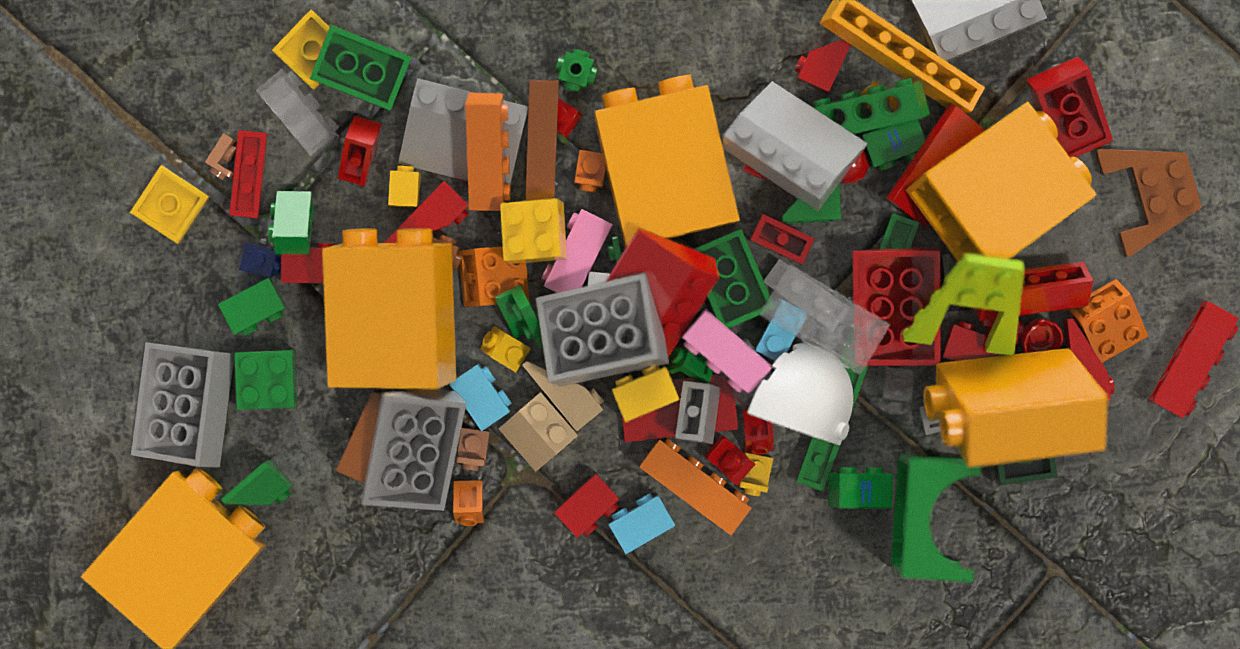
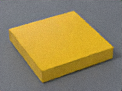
M311 9L272 51L315 90L320 84L310 80V76L329 26Z
M161 165L130 213L179 244L210 196Z

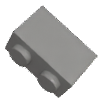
M683 381L676 439L713 444L720 387L711 384Z

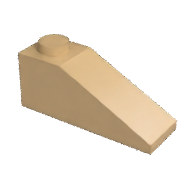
M529 361L523 364V367L576 431L604 410L600 405L604 400L594 388L589 391L585 386L578 383L561 387L549 382L547 369Z

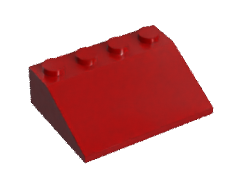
M638 228L606 282L643 273L647 275L669 357L719 278L716 260L713 257Z
M941 247L853 251L854 365L936 366V363H941V324L932 345L904 341L902 334L905 328L909 329L915 322L914 317L921 309L925 310L930 304L931 296L934 292L941 290Z

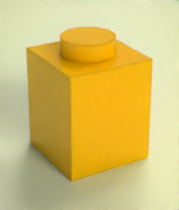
M397 166V171H390L389 206L419 207L421 174L414 172V167Z

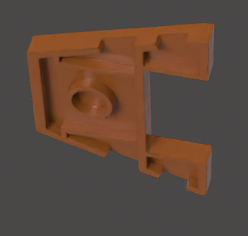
M1099 149L1095 151L1102 175L1131 168L1145 216L1146 225L1118 233L1125 257L1132 256L1202 208L1187 153Z

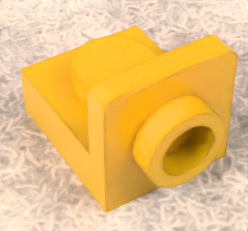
M745 452L756 465L738 486L744 488V494L760 497L761 492H768L773 458Z

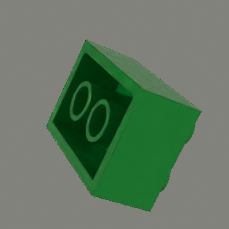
M330 25L310 80L391 111L411 56Z
M742 229L693 249L716 260L719 278L708 294L707 299L714 316L727 328L775 309Z

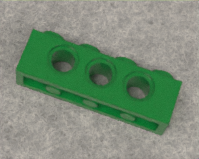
M911 78L895 81V87L885 89L884 84L867 88V94L858 95L857 91L840 95L841 100L831 102L830 97L815 100L812 107L852 134L921 119L929 115L922 81L912 83ZM890 96L898 99V110L890 107L888 102ZM863 102L871 106V116H867L862 112ZM836 108L844 112V122H839L836 119Z

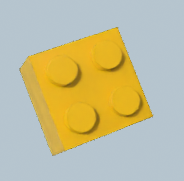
M558 199L500 203L505 262L517 264L567 260L564 202Z
M659 365L648 367L642 370L643 376L633 379L631 375L615 381L617 386L612 388V391L625 422L679 400L665 366L659 368Z

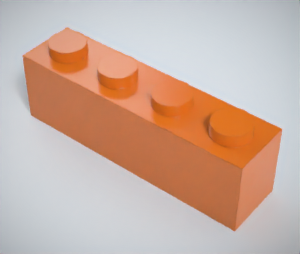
M468 93L465 110L469 210L501 211L500 203L510 201L511 184L506 183L505 174H510V157H505V148H509V131H504V121H508L509 106L508 104H503V94Z
M667 438L665 442L658 439L639 465V468L729 535H732L751 510V507L747 504L750 499L737 489L733 493L726 489L724 485L727 482L713 472L709 476L701 469L704 465L690 455L688 459L678 453L681 448Z

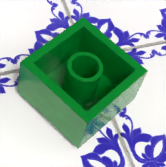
M296 350L235 353L237 410L298 407Z

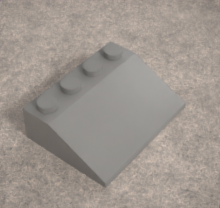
M910 0L931 52L946 62L1047 19L1040 0Z
M417 78L398 164L468 181L465 103L468 93L473 92ZM503 100V104H508L509 118L508 121H504V131H509V148H505V157H510V174H505L506 183L511 184L528 119L529 107Z
M773 81L740 113L723 138L724 150L816 211H819L867 146L866 142Z
M645 273L536 298L548 380L552 384L561 387L669 363L663 329Z
M145 342L131 455L198 467H220L235 354Z
M423 389L385 393L382 395L361 499L362 505L444 511L466 408V402L456 391Z

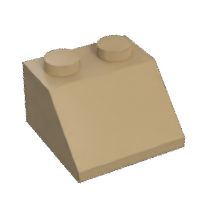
M542 392L499 428L535 472L579 435Z

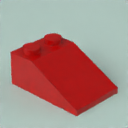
M1079 57L1026 79L1037 111H1043L1053 120L1058 131L1056 140L1069 158L1078 157L1113 141L1090 68Z

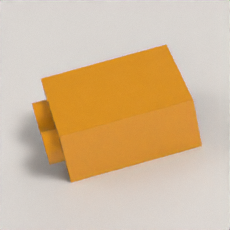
M691 75L678 76L658 82L660 96L638 101L635 88H627L602 95L605 109L594 112L593 118L624 249L627 248L638 228L670 239L734 224L740 220L708 85L694 88Z
M1029 102L929 170L906 189L958 263L965 254L1009 259L1097 195L1090 186L1092 176L1087 166L1076 157L1069 158L1056 140L1058 131L1053 120L1043 111H1035Z
M427 228L397 230V243H377V229L342 230V244L323 248L328 387L438 389L456 381L452 243H432V229Z
M1069 348L1014 354L1013 356L1004 355L936 363V385L926 386L924 389V407L927 418L930 421H940V431L944 445L946 447L956 446L969 467L1106 450L1107 396Z
M196 467L190 475L183 470L173 472L81 576L162 649H175L267 546L258 537L266 527L264 523L243 505H239L233 513L215 499L223 488L213 477L199 467Z

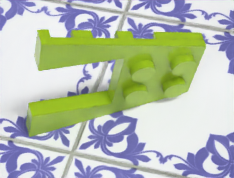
M965 254L947 276L946 284L943 288L936 290L931 296V302L926 309H921L914 317L915 322L909 329H904L902 333L904 341L932 345L949 304L999 311L985 342V349L988 353L1013 356L1024 275L1022 261Z

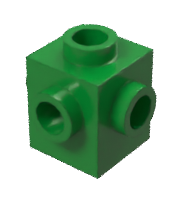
M574 49L573 53L566 51L565 58L559 57L555 73L559 74L558 80L560 83H563L562 88L579 92V89L586 90L588 83L593 85L598 68L593 67L594 60L589 58L590 53ZM572 65H580L582 68L581 72L573 74L570 71Z

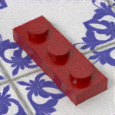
M238 130L230 216L259 219L268 141L267 133Z

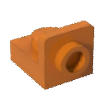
M580 150L574 184L580 185L579 190L596 193V188L602 189L605 174L602 153Z
M482 480L454 481L453 514L455 523L463 526H475L477 523L484 522Z

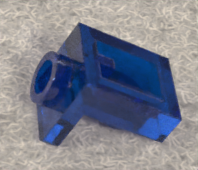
M246 242L239 270L274 279L275 273L279 274L281 271L280 254H275L274 249Z

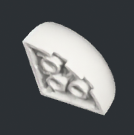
M798 343L793 346V351L790 354L784 352L772 365V368L776 370L768 381L762 380L748 413L840 445L848 434V422L853 407V388L850 377L842 363L827 350L809 343Z

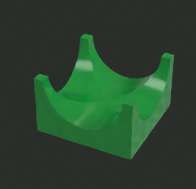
M898 454L890 568L902 578L973 582L974 570L960 567V561L943 557L936 548L930 532V514L935 500L948 485L961 478L980 476L981 465L969 467L963 458Z

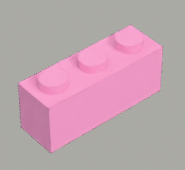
M581 209L579 214L574 212L567 225V228L571 229L566 240L567 260H556L554 266L548 264L541 278L546 281L544 287L556 293L582 288L613 224Z
M706 309L683 334V338L686 340L684 346L695 355L699 352L708 359L706 364L717 374L723 371L730 377L727 382L739 393L744 389L749 394L772 368L765 359Z

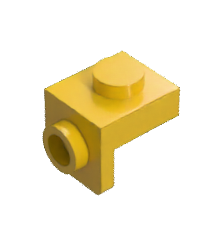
M494 326L484 336L480 350L512 371L517 372L531 348L497 326Z

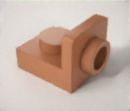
M224 133L205 161V163L211 166L209 172L222 180L226 176L233 179L234 173L222 166L224 161L228 163L236 152L234 145L237 142Z
M461 428L456 463H462L461 469L478 471L479 466H485L490 431Z

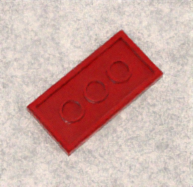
M950 103L887 199L914 221L919 222V225L926 228L929 221L912 200L906 189L929 170L986 130L958 106Z
M725 373L712 375L710 382L706 383L721 388L715 432L738 430L734 388L727 382L730 377ZM691 377L671 379L679 400L625 422L622 415L625 442L675 437L683 381L699 382Z

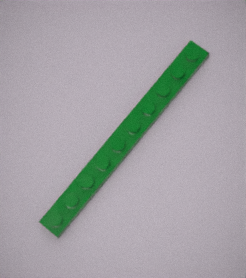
M892 213L879 249L911 248L919 222ZM852 322L839 361L845 367L851 380L854 407L868 366L854 365ZM812 436L796 482L824 491L829 472L832 469L840 445Z

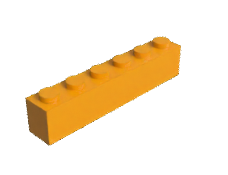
M832 0L819 23L900 78H911L912 83L922 81L924 93L945 108L952 103L965 113L972 112L985 89L984 86L855 0Z

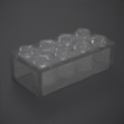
M792 265L787 266L758 314L858 375L863 371L890 326L887 322Z

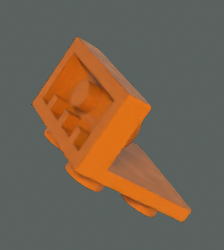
M503 246L459 251V254L463 255L460 263L464 308L496 305V296L518 285L521 286L527 300H530L526 263L510 264L505 262Z
M1117 279L1092 292L1089 306L1068 309L1070 315L1083 329L1090 346L1102 363L1148 337L1131 294Z

